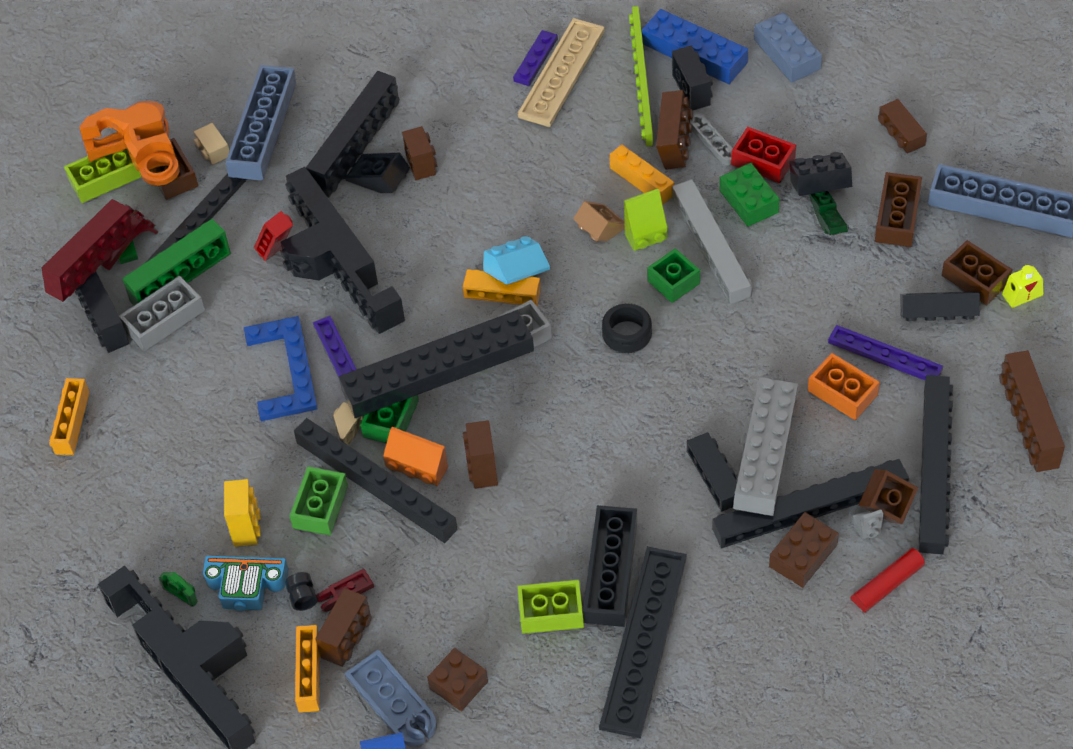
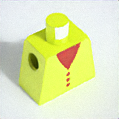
M1025 265L1022 270L1009 276L1002 295L1011 308L1041 297L1044 294L1043 278L1034 266Z

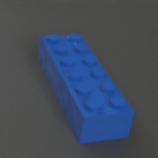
M660 9L642 29L643 45L671 58L673 50L692 45L694 51H697L701 64L704 63L707 75L727 84H730L748 63V48L663 9Z

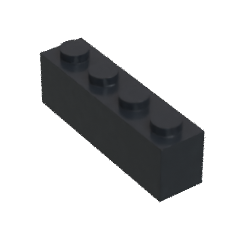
M977 291L900 294V316L905 318V321H917L918 317H925L926 321L936 320V317H944V320H955V316H963V319L967 320L975 319L974 316H980V294Z
M707 432L687 440V453L722 512L732 508L737 485L736 475L732 468L729 469L725 455L719 452L716 439L711 438Z

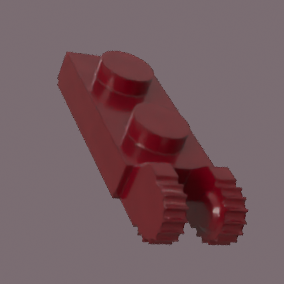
M361 569L316 595L317 602L320 603L328 600L322 604V611L332 610L344 588L359 594L374 588V583L366 570Z

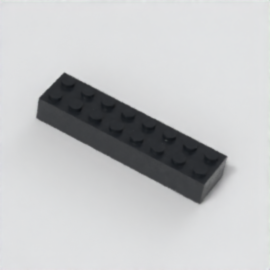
M377 71L306 166L308 172L328 198L337 190L341 180L345 179L347 172L355 165L357 158L363 154L365 147L373 140L376 132L381 129L383 122L390 117L394 107L398 106L400 98L398 96L396 77Z

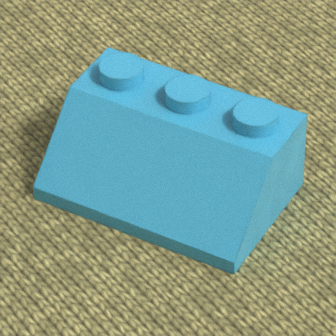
M527 236L515 241H508L500 246H493L491 249L484 251L483 271L506 285L550 270V265L540 244Z

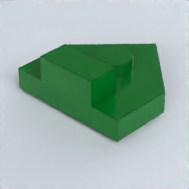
M163 572L159 580L164 590L191 607L196 605L198 601L193 585L186 582L176 572Z

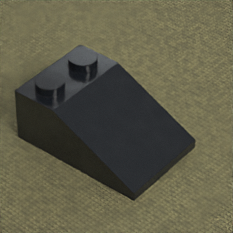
M400 152L362 154L346 175L345 180L378 193H393L400 182L406 177L410 166Z

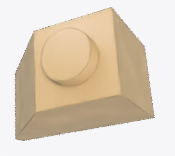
M345 402L335 410L333 418L339 439L349 446L361 428L360 424L364 415L354 418L349 405Z

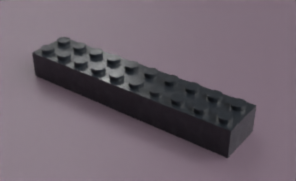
M518 310L338 376L341 390L354 418H358L533 352V337Z

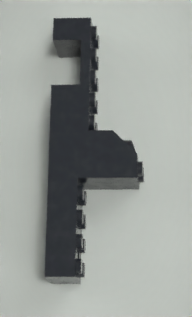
M303 167L286 175L287 183L285 186L290 193L288 199L292 205L295 204L300 217L303 216L305 218L304 220L308 228L281 241L282 249L280 253L285 260L283 261L285 269L291 271L294 277L318 281L334 274L337 280H341L344 291L350 293L352 302L358 304L362 316L368 318L370 327L372 329L375 328L378 334L404 322L402 299L393 286L373 296L368 291L369 288L378 284L374 260L308 170Z
M125 565L101 581L98 586L105 603L117 618L136 604L144 610L146 615L132 624L140 645L227 749H247L254 744L253 734L255 731L250 725L252 723L245 713L241 715L238 711L237 703L225 696L227 693L220 684L217 686L213 682L247 656L245 650L247 645L242 639L244 636L237 626L233 628L229 622L198 621L185 631L179 623L176 625L173 622L174 618L168 610L164 611L161 608L162 604L156 596L152 598L150 595L151 591L145 583L140 584L138 581L140 579L135 571H129Z

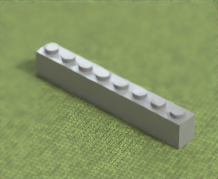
M693 180L672 186V198L729 303L732 304L750 298L751 289H753L750 278L747 279L745 276L744 267L739 265L735 251L731 250L728 238H724L723 230L720 224L717 225L714 213L709 211L707 200L702 198L699 186H696Z

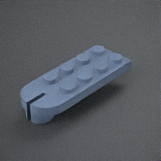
M379 650L345 673L347 680L393 734L403 733L405 745H421L425 743L424 734L428 739L434 735L436 719L433 712Z

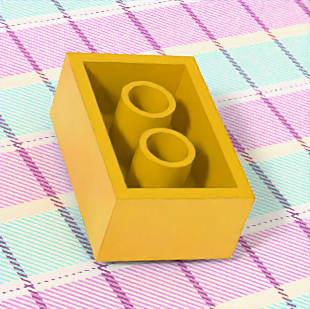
M248 479L224 481V517L234 547L258 545V537H261V527L258 525V520H261V511L258 508L254 487H250Z

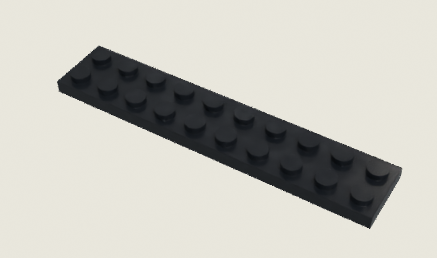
M647 546L599 724V730L641 739L687 554Z

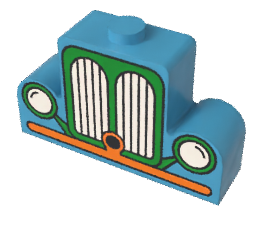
M206 556L203 568V575L207 586L213 590L220 589L219 599L222 608L235 609L237 611L261 610L265 588L272 592L281 591L285 587V580L288 574L285 558Z

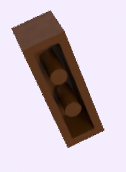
M899 99L880 106L879 122L887 128L890 136L896 139L899 147L903 148L907 154L926 145L927 133Z

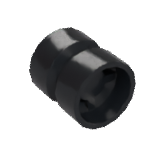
M295 573L285 580L287 592L290 593L291 606L294 610H307L316 605L318 599L309 573Z

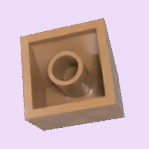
M584 201L573 218L578 223V227L590 233V237L597 242L599 240L608 241L625 229V221L609 207L601 203Z

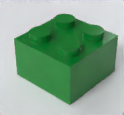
M675 248L647 267V281L666 299L674 303L700 284V269Z

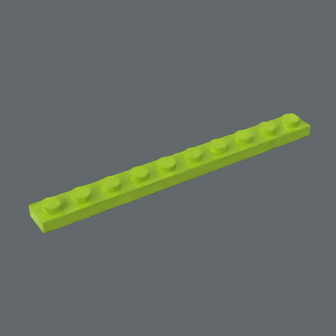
M633 6L632 14H629V24H633V26H630L631 37L634 36L631 39L632 49H635L633 51V62L637 61V64H634V72L638 74V77H635L636 87L640 88L637 90V100H641L638 103L639 113H642V116H640V126H644V129H641L642 140L645 139L647 147L653 146V133L639 6Z

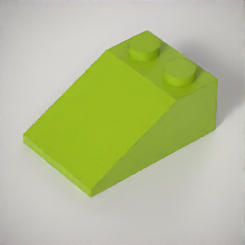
M658 188L624 200L625 236L634 251L644 249L647 246L667 239V223Z

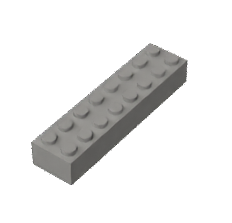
M759 377L735 490L733 509L773 516L796 402L798 383Z

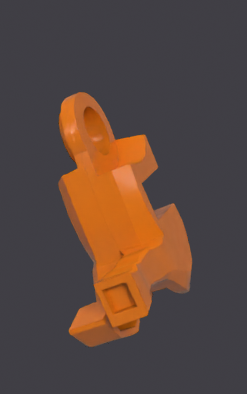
M139 101L126 109L105 108L85 118L79 127L90 162L105 155L128 149L129 156L136 170L140 171L142 179L150 185L160 186L168 184L180 172L178 160L169 140V125L165 118V111L163 105L158 102ZM108 127L118 131L102 139H93L101 137V131ZM158 166H169L161 173L149 171Z

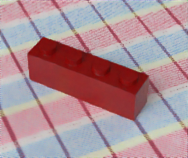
M282 211L264 223L254 245V249L264 261H267L282 249L281 241L287 239L293 227L291 218Z

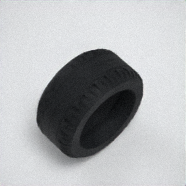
M632 303L619 304L610 308L602 320V336L605 343L616 352L625 354L635 353L646 347L652 336V321L648 312L641 308V306ZM626 321L634 322L641 326V330L632 335L618 334L612 328L618 323Z

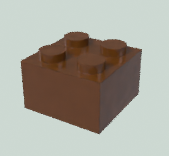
M423 126L403 131L405 155L415 181L436 175L435 167L438 166L436 158L433 157L436 155L434 146L429 144L431 143L429 133H425Z
M874 469L858 506L870 512L882 510L883 519L891 523L903 524L919 487L887 470Z
M455 647L427 677L429 689L461 712L488 683L487 670Z

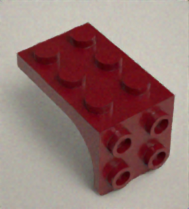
M127 204L125 206L130 208L133 233L129 239H126L121 244L118 250H115L109 256L107 261L101 264L109 271L137 235L145 231H150L154 234L159 232L154 228L156 225L152 221L143 218L144 215L140 211L134 210Z

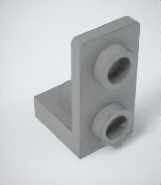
M882 510L867 511L853 516L852 520L861 539L874 538L881 534Z

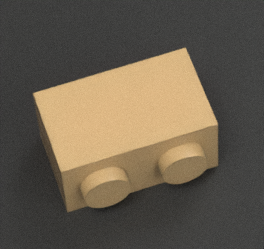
M213 123L194 131V144L197 149H201L205 160L208 159L214 165L227 158L229 154L228 144Z

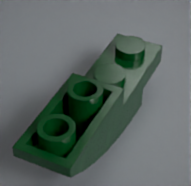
M829 191L809 194L816 217L825 234L834 235L848 232L847 224L837 211V203Z

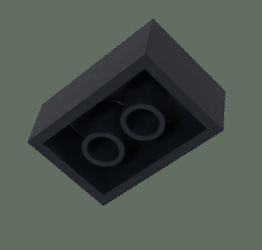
M692 45L673 50L672 76L678 88L683 90L685 97H688L689 109L697 110L710 106L711 98L713 97L711 91L713 81L711 76L707 75L704 63L701 64L698 52L694 51Z
M833 152L830 155H815L812 158H797L794 161H789L790 181L799 196L853 187L852 167L843 153Z

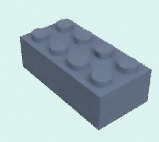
M784 12L755 25L754 40L791 83L821 69L822 54Z

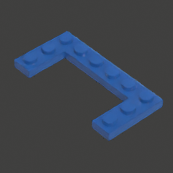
M299 316L244 327L247 346L284 339L295 394L258 401L260 420L266 421L318 410Z

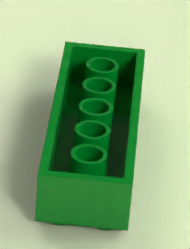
M211 219L163 252L157 254L148 262L142 264L133 272L127 274L122 279L130 302L135 306L178 276L186 283H189L229 256L231 251L225 230Z

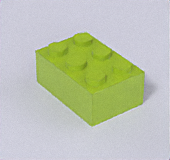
M579 580L517 586L522 634L584 628Z

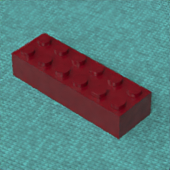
M111 199L41 267L45 293L64 302L68 297L72 296L80 285L85 283L92 273L96 272L103 262L108 260L115 250L120 248L126 239L131 237L133 230L129 207Z

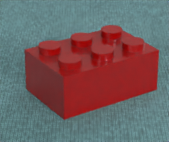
M747 126L731 151V165L740 168L752 163L762 177L780 183L790 168L789 161L795 160L796 144Z

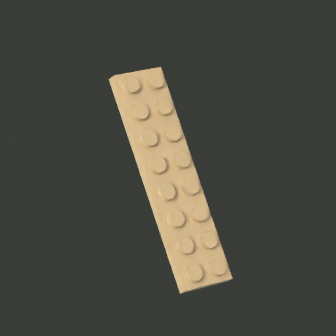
M575 18L572 19L521 106L518 118L551 127L604 34L605 27Z

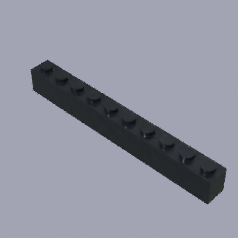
M926 375L924 385L918 548L920 553L943 554L944 547L949 545V535L945 534V529L949 530L950 518L946 517V512L950 510V500H946V495H950V483H947V478H950L951 466H947V461H951V450H948V445H951L952 433H948V428H952V417H949V412H952L953 401L949 400V396L953 395V385H950V377Z
M308 418L294 430L298 445L338 472L345 473L347 478L443 543H446L458 530L455 516Z
M900 459L888 460L875 467L870 466L859 472H851L840 478H832L822 484H814L803 490H795L790 494L777 496L773 516L742 510L720 514L712 519V530L720 547H728L792 526L804 512L817 518L859 504L874 469L887 470L908 482L909 476Z

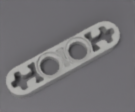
M693 115V119L690 120L692 131L722 164L731 165L730 156L733 148L703 115ZM710 132L712 135L704 136L703 133ZM716 143H719V144H721L722 146L719 147V148H716V147H714L713 145L716 144Z

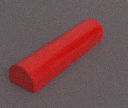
M909 549L851 595V600L866 613L921 569L925 564L923 556L916 549Z

